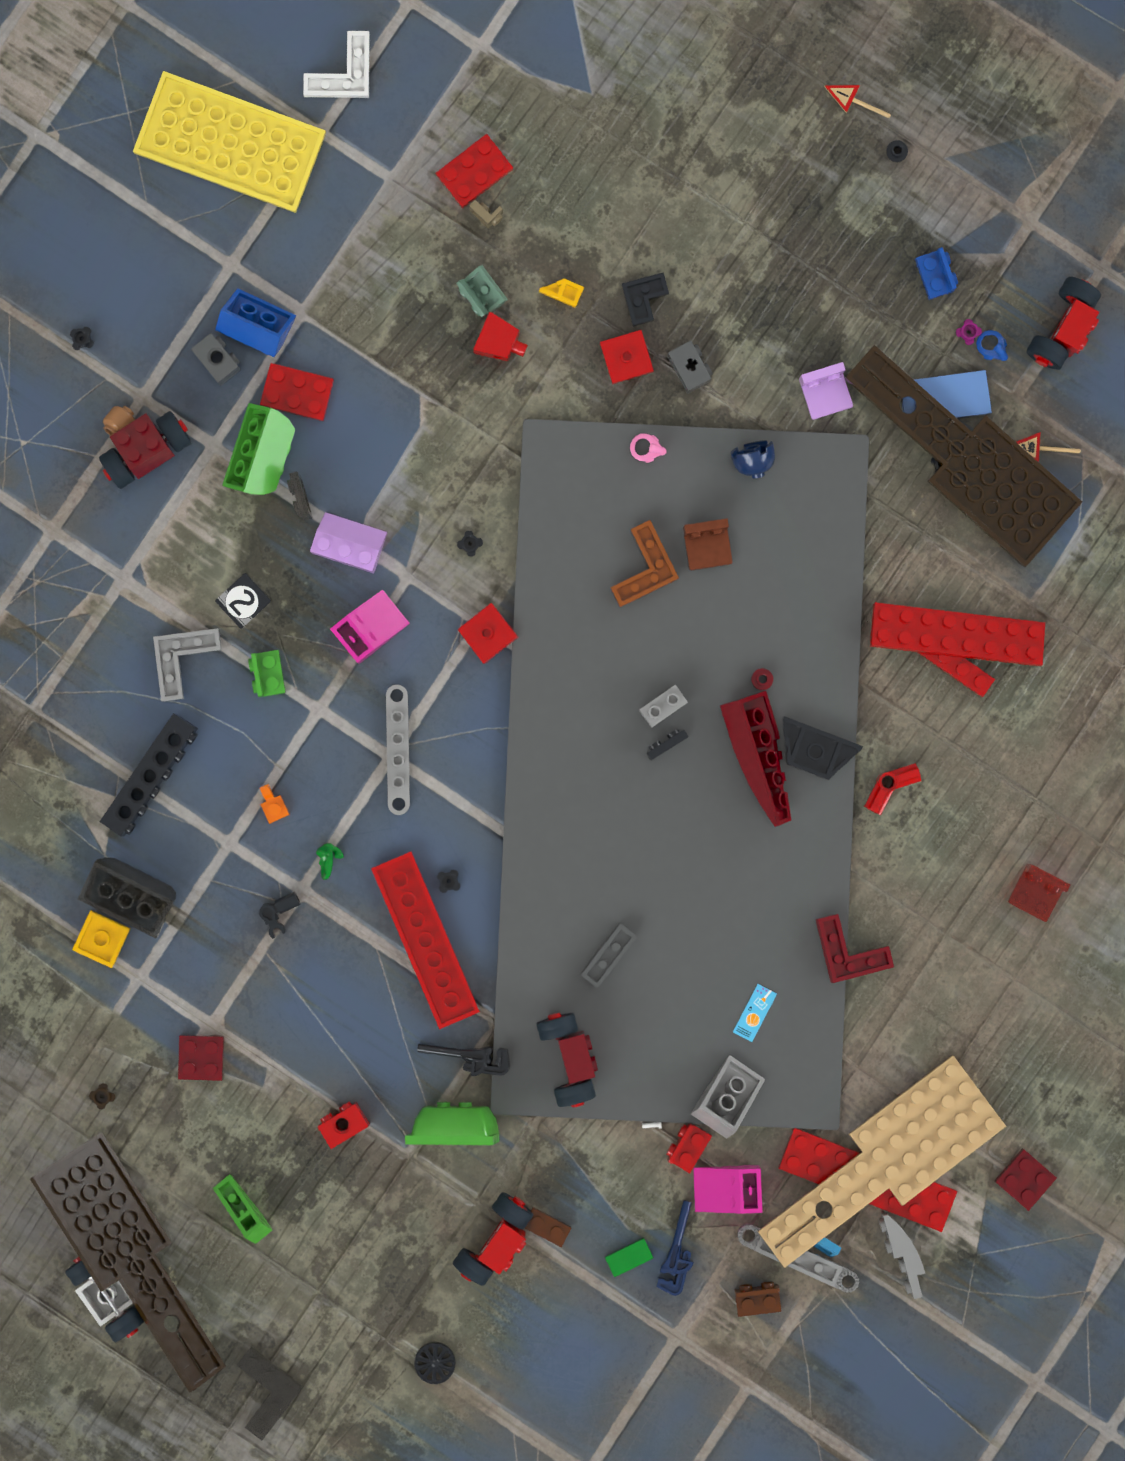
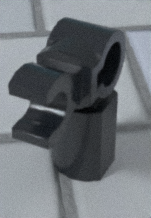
M295 891L275 900V904H264L259 910L260 917L270 927L269 935L272 939L276 937L273 932L275 928H279L282 934L286 932L285 926L278 922L279 917L277 913L282 914L301 905Z

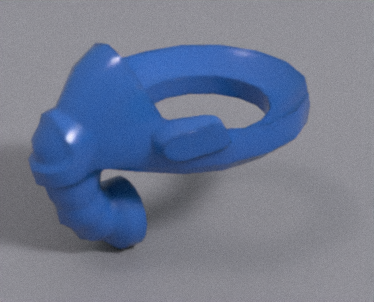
M988 330L978 337L976 342L977 349L984 356V359H997L1001 361L1008 359V354L1006 353L1007 343L999 332ZM989 335L997 337L998 344L993 350H985L982 347L981 343L984 337Z

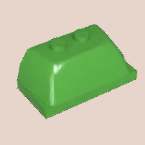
M248 403L222 486L256 495H265L276 490L280 476L284 471L286 457L291 450V442L295 432L294 426L286 416L275 409Z
M437 1102V1106H424L414 1120L412 1132L405 1135V1144L494 1145L499 1142L497 1121L490 1108L487 1106H472V1102H459V1106H450V1102Z

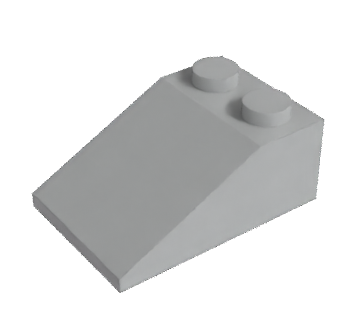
M729 1055L700 1096L691 1115L727 1139L736 1133L765 1079Z

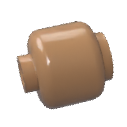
M114 406L103 419V429L111 436L135 420L133 411L126 406Z

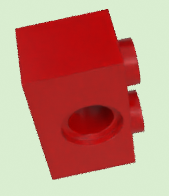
M349 1101L339 1107L340 1112L332 1115V1113H329L320 1119L322 1123L318 1125V1129L330 1149L369 1127L370 1123L357 1102L351 1104ZM339 1118H345L348 1121L349 1125L346 1129L338 1127L337 1120Z

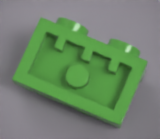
M279 650L252 653V659H248L250 672L254 671L255 680H252L253 692L258 693V697L286 693Z

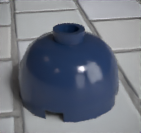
M767 440L747 443L744 444V449L740 451L738 447L734 448L731 451V457L735 468L746 476L752 475L753 479L765 476L764 472L771 469L775 461L773 442L771 441L768 444Z

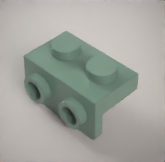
M483 265L478 266L465 279L459 280L456 283L460 294L469 300L472 304V310L481 317L488 316L489 312H495L508 300Z

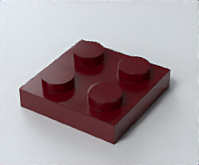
M180 1035L178 1079L222 1081L224 1036Z
M1022 1148L996 1178L995 1182L1029 1211L1057 1177Z

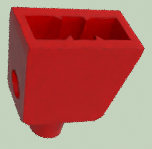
M489 312L473 351L477 355L508 361L511 353L523 357L528 345L517 340L520 334L517 328Z

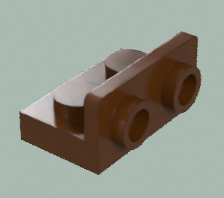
M763 1282L761 1286L752 1287V1284H743L739 1286V1289H734L738 1317L781 1312L780 1289L778 1284H774V1282Z

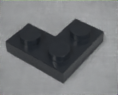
M664 273L629 281L621 285L633 327L654 321L649 300L669 295Z

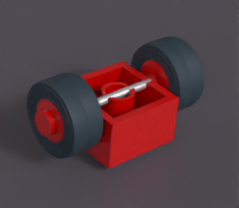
M1067 277L1059 290V296L1069 303L1070 306L1067 308L1051 339L1035 335L1026 350V353L1043 367L1060 370L1067 357H1071L1074 353L1078 354L1080 350L1084 349L1089 340L1086 336L1095 329L1099 322V319L1096 318L1099 311L1094 308L1101 297L1100 291L1088 281L1076 277Z
M504 1192L498 1196L492 1205V1209L502 1217V1220L479 1251V1255L463 1248L453 1261L454 1267L461 1272L460 1275L481 1286L487 1283L494 1271L499 1275L503 1270L507 1272L513 1263L515 1252L519 1254L526 1245V1231L523 1229L533 1217V1213L525 1206V1202L516 1196L512 1197Z

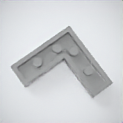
M218 628L153 637L161 702L184 699L179 656L222 650Z

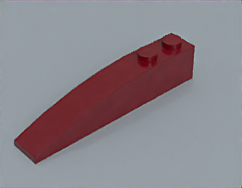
M759 692L720 705L729 738L740 767L761 807L775 827L791 821L788 793L783 788L784 781H786L785 772H781L780 760H783L782 751H778L777 740L780 739L767 692Z

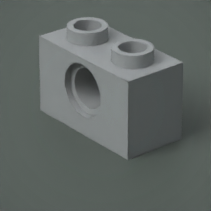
M675 684L639 709V712L652 728L688 702Z

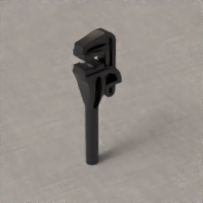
M418 1044L417 1048L419 1053L462 1058L466 1061L463 1065V1070L471 1072V1076H477L481 1073L502 1076L510 1069L508 1049H498L497 1060L495 1061V1064H498L497 1066L489 1065L492 1062L491 1053L493 1052V1047L489 1046L474 1049H456Z

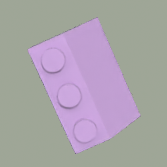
M325 512L316 531L310 552L374 574L387 532Z

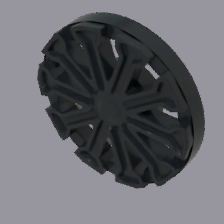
M430 1342L422 1346L417 1352L414 1361L416 1373L421 1380L429 1384H440L448 1380L453 1374L456 1364L452 1350L440 1342ZM429 1347H433V1354L429 1351ZM439 1347L443 1349L440 1354H438ZM425 1352L428 1358L421 1356V1353ZM446 1353L450 1354L449 1357L443 1358ZM418 1361L425 1362V1364L419 1365ZM451 1362L452 1366H447L444 1363ZM428 1368L424 1374L420 1372V1370ZM442 1369L448 1371L449 1373L445 1375ZM432 1371V1379H428L427 1376ZM437 1372L439 1373L441 1379H436Z

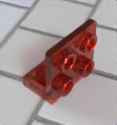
M1027 864L1008 899V903L1047 922L1062 892L1067 893L1070 884L1032 864Z

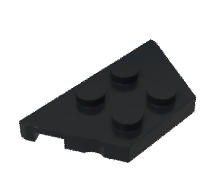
M783 717L787 765L829 780L863 748L859 744L788 717Z

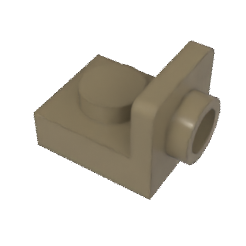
M474 200L469 205L470 212L488 229L491 225L495 227L503 219V208L501 206L490 214L491 210L483 202L479 204Z

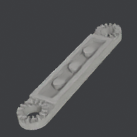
M392 685L386 692L388 808L393 814L402 815L410 807L408 692L401 685ZM396 689L403 692V699L399 702H394L391 699V693ZM396 798H402L405 801L403 810L398 811L394 809L393 801Z
M744 1224L738 1229L737 1237L742 1245L779 1262L757 1232L761 1228L752 1224ZM751 1229L754 1231L755 1236L751 1241L743 1239L742 1235L745 1230ZM809 1250L788 1265L846 1293L855 1291L859 1285V1278L854 1271ZM847 1275H851L854 1278V1283L850 1287L842 1285V1279Z

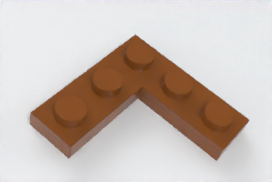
M651 520L631 529L649 569L611 587L619 607L679 579Z

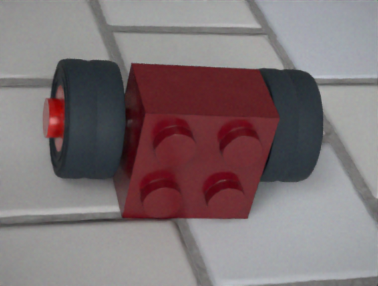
M171 411L156 419L162 434L147 413L110 436L117 450L111 448L106 453L100 455L99 460L104 467L102 471L109 481L113 480L119 489H123L135 480L134 475L137 479H140L174 457L175 455L168 446L167 441L176 452H180L192 443L186 433L188 431L186 425L181 419L178 421Z
M558 1012L550 1014L547 1019L537 1022L536 1026L541 1041L555 1038L558 1040L569 1080L567 1084L554 1089L558 1107H578L584 1105V1102L595 1098L596 1094L590 1078L595 1077V1071H598L595 1056L590 1057L589 1050H592V1044L589 1034L585 1035L584 1031L576 1032L578 1031V1026L574 1013L561 1015Z

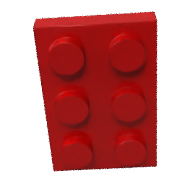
M486 134L437 171L436 176L463 209L513 170V166L488 134Z
M270 363L260 406L324 422L334 379Z

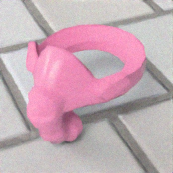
M639 434L632 439L630 444L632 456L646 463L654 461V458L667 453V450L659 444V439L654 435ZM640 439H647L650 442L649 452L646 455H638L635 451L636 442Z

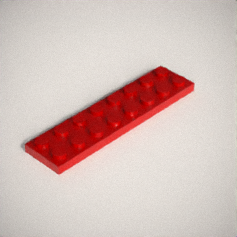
M875 602L873 604L870 647L1042 666L1045 622Z
M412 851L371 868L439 1029L479 1013V1008Z
M793 1128L778 1168L820 1184L860 1152L801 1129ZM933 1182L903 1206L898 1202L890 1189H887L869 1204L942 1232L958 1191Z

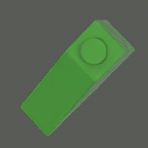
M229 1174L213 1187L215 1193L246 1239L256 1244L272 1231L263 1214L232 1175Z

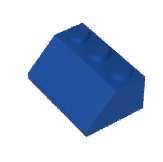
M237 288L221 309L215 330L266 355L275 357L283 346L296 315Z

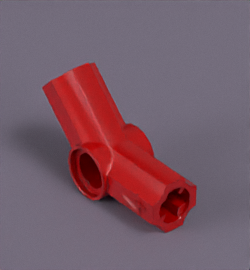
M916 763L881 773L877 777L864 807L881 815L895 789L921 781V775ZM885 776H889L892 779V785L889 788H885L882 785V779Z

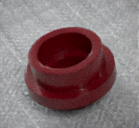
M758 669L752 675V684L758 690H766L773 684V675L767 669ZM760 675L766 676L767 681L765 683L759 682Z

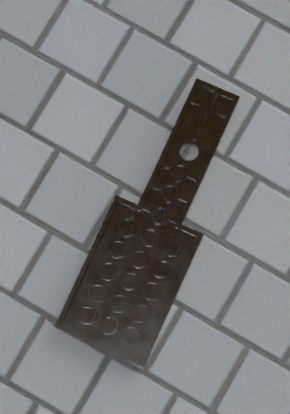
M875 345L872 346L844 378L941 464L928 482L1023 567H1026L1083 502L987 416H984L972 431L969 430ZM911 397L915 401L916 408L914 412L906 414L901 411L899 404L902 398Z
M102 1132L30 1178L99 1290L102 1292L119 1280L189 1393L226 1367L155 1255L172 1243ZM168 1315L176 1317L179 1322L175 1332H169L164 1326V1320Z

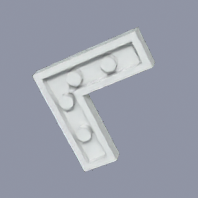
M347 31V74L304 73V97L369 98V31Z

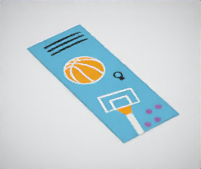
M757 984L733 1033L752 1042L777 993Z

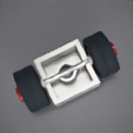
M79 1256L74 1259L75 1264L69 1267L65 1273L74 1286L81 1284L75 1291L101 1327L110 1319L116 1317L105 1327L106 1332L114 1342H118L125 1336L129 1338L139 1331L138 1327L144 1323V1320L134 1305L123 1311L133 1303L119 1280L101 1292Z

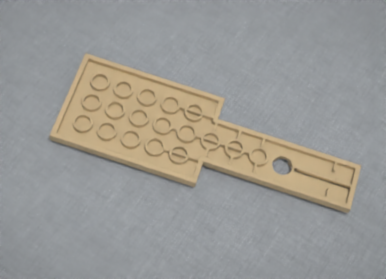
M952 1055L850 1132V1137L861 1150V1153L757 1232L785 1268L887 1189H890L898 1202L903 1206L1004 1129L1006 1125ZM821 1201H827L832 1206V1213L827 1218H820L815 1212L816 1205Z

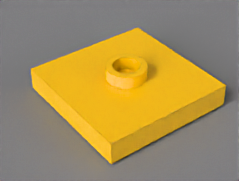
M90 910L72 950L113 968L131 928Z

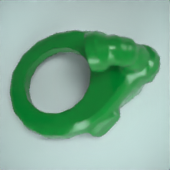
M331 843L324 844L316 851V854L321 858L319 865L321 866V877L323 880H327L332 872V852L335 853L334 857L337 859L344 857L341 850Z

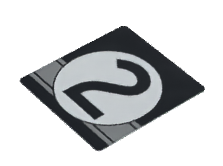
M244 573L215 602L242 629L271 600Z

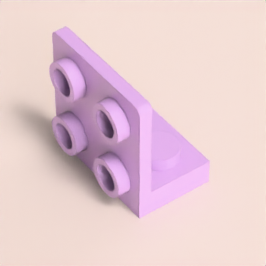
M843 362L800 376L799 381L812 420L853 407L843 375L845 372Z

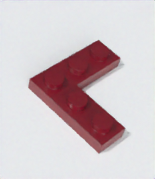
M838 914L815 919L831 983L894 967L889 946L848 956Z

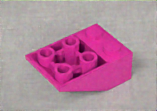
M381 590L346 615L330 630L355 661L360 664L410 623L387 594Z
M759 1165L693 1168L695 1212L763 1213L761 1168Z

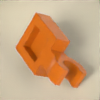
M269 784L260 787V791L266 802L260 805L269 824L290 815L281 795L274 797Z

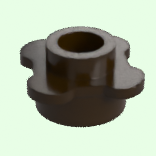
M101 1083L97 1090L90 1092L89 1098L93 1100L98 1109L102 1110L105 1109L106 1104L115 1100V1094L108 1090L107 1084Z

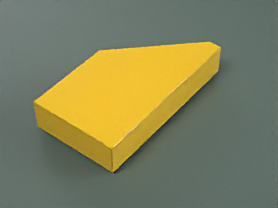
M562 279L551 285L541 287L539 293L576 308L584 287L567 279Z

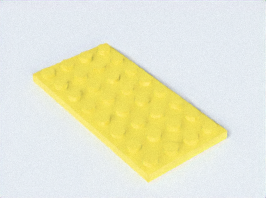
M163 71L133 152L139 156L296 213L326 131Z

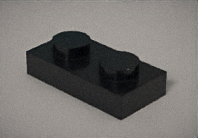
M676 729L667 735L668 740L661 744L658 740L648 747L650 751L646 753L650 760L655 759L687 739L689 736L685 730L680 732Z

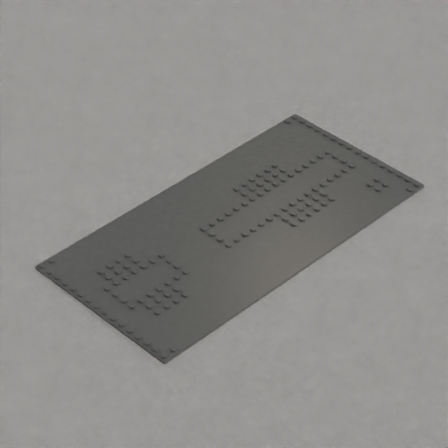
M525 419L523 421L513 630L518 638L512 643L493 1065L498 1066V1064H495L498 1049H508L510 1069L505 1075H492L490 1110L493 1114L704 1124L691 1115V1112L726 1058L731 1055L765 1079L740 1126L837 1130L839 1128L846 980L836 983L830 982L815 919L838 914L847 948L855 756L829 780L787 765L783 717H788L856 743L869 437L867 435ZM639 434L654 435L659 439V444L667 450V453L654 458V461L646 463L632 456L630 444L632 439ZM647 439L638 440L635 445L636 453L638 455H646L649 452L650 442ZM767 440L769 444L772 441L775 450V461L771 469L764 472L765 476L753 479L752 475L746 476L738 472L731 457V451L734 448L738 447L740 451L744 449V444ZM728 518V536L733 563L690 570L683 532L684 525ZM651 520L679 579L619 607L611 587L649 569L631 529ZM761 668L769 670L773 675V684L766 690L756 689L751 681L753 673ZM759 676L760 683H765L767 681L766 676ZM676 684L688 703L651 728L639 712V709ZM763 691L767 692L779 731L780 739L777 740L778 751H782L783 760H780L781 772H785L786 779L783 788L788 793L791 821L776 827L761 807L748 784L734 752L720 708L722 704ZM676 729L680 732L685 730L689 736L687 739L655 759L650 760L646 754L650 751L648 748L650 745L658 740L661 744L668 740L667 735ZM621 923L638 937L600 987L596 988L583 978L581 973ZM757 984L777 993L755 1038L751 1042L733 1033ZM558 1012L561 1015L574 1013L578 1026V1031L576 1032L584 1031L585 1035L589 1034L592 1044V1050H589L590 1057L595 1056L598 1071H595V1077L590 1078L596 1097L584 1102V1105L573 1108L572 1106L558 1107L554 1094L556 1087L569 1082L559 1042L556 1038L541 1041L536 1026L537 1022L547 1019L550 1014Z

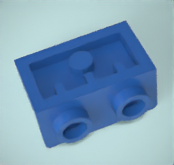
M943 247L915 259L929 300L954 292L958 280L955 272L950 270V256L948 252H944Z

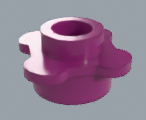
M966 319L964 325L956 330V336L964 339L967 345H972L974 339L982 334V329L973 323L971 319Z

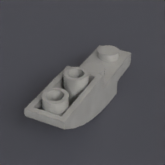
M885 1211L881 1212L882 1219H879L881 1231L886 1232L888 1240L884 1241L888 1254L891 1253L894 1259L902 1258L898 1260L901 1272L906 1274L907 1280L904 1281V1286L907 1294L911 1293L914 1299L921 1298L922 1293L917 1275L925 1274V1270L919 1254L900 1225Z

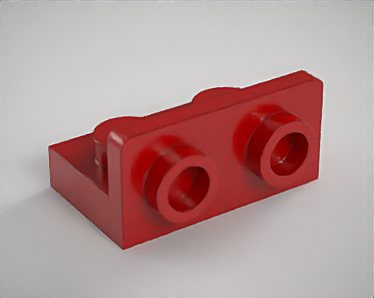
M688 1123L687 1126L683 1124L677 1134L680 1137L676 1145L672 1143L666 1153L669 1163L675 1164L689 1174L712 1137L711 1134L692 1123Z

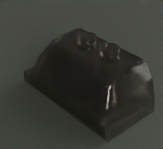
M104 857L94 862L78 900L156 939L175 902L176 892L170 885L116 858Z

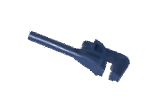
M683 1200L673 1243L660 1268V1273H670L672 1276L677 1274L676 1282L673 1283V1279L666 1280L658 1277L656 1285L657 1288L673 1296L679 1295L682 1292L687 1271L691 1269L694 1263L690 1260L691 1252L689 1250L682 1252L681 1248L692 1203L687 1200Z

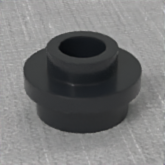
M900 140L892 141L886 149L887 157L893 162L903 161L908 154L907 145ZM894 148H900L901 153H894Z

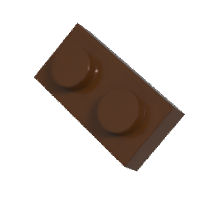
M532 1207L533 1217L525 1229L562 1247L571 1230V1226Z

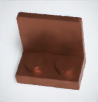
M728 518L684 525L683 532L690 570L733 563L728 536Z

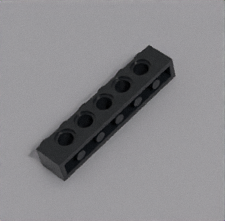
M173 713L99 822L121 837L126 834L130 835L136 827L134 822L137 817H142L149 806L146 804L150 798L154 799L160 792L161 788L159 785L163 780L167 781L173 772L171 768L174 763H179L186 753L183 751L187 744L191 745L198 736L195 732L198 728ZM174 734H178L181 739L180 744L177 746H173L170 743V738ZM161 752H165L168 755V761L165 764H160L158 761V755ZM149 770H153L156 774L155 780L151 783L146 780V773ZM137 788L142 789L144 793L143 798L139 801L133 796L134 790ZM124 806H128L131 809V815L127 819L121 815V810Z

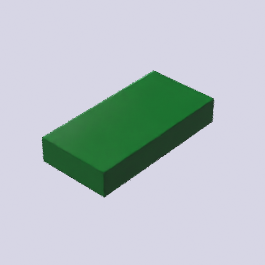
M644 1237L605 1256L614 1278L654 1258Z

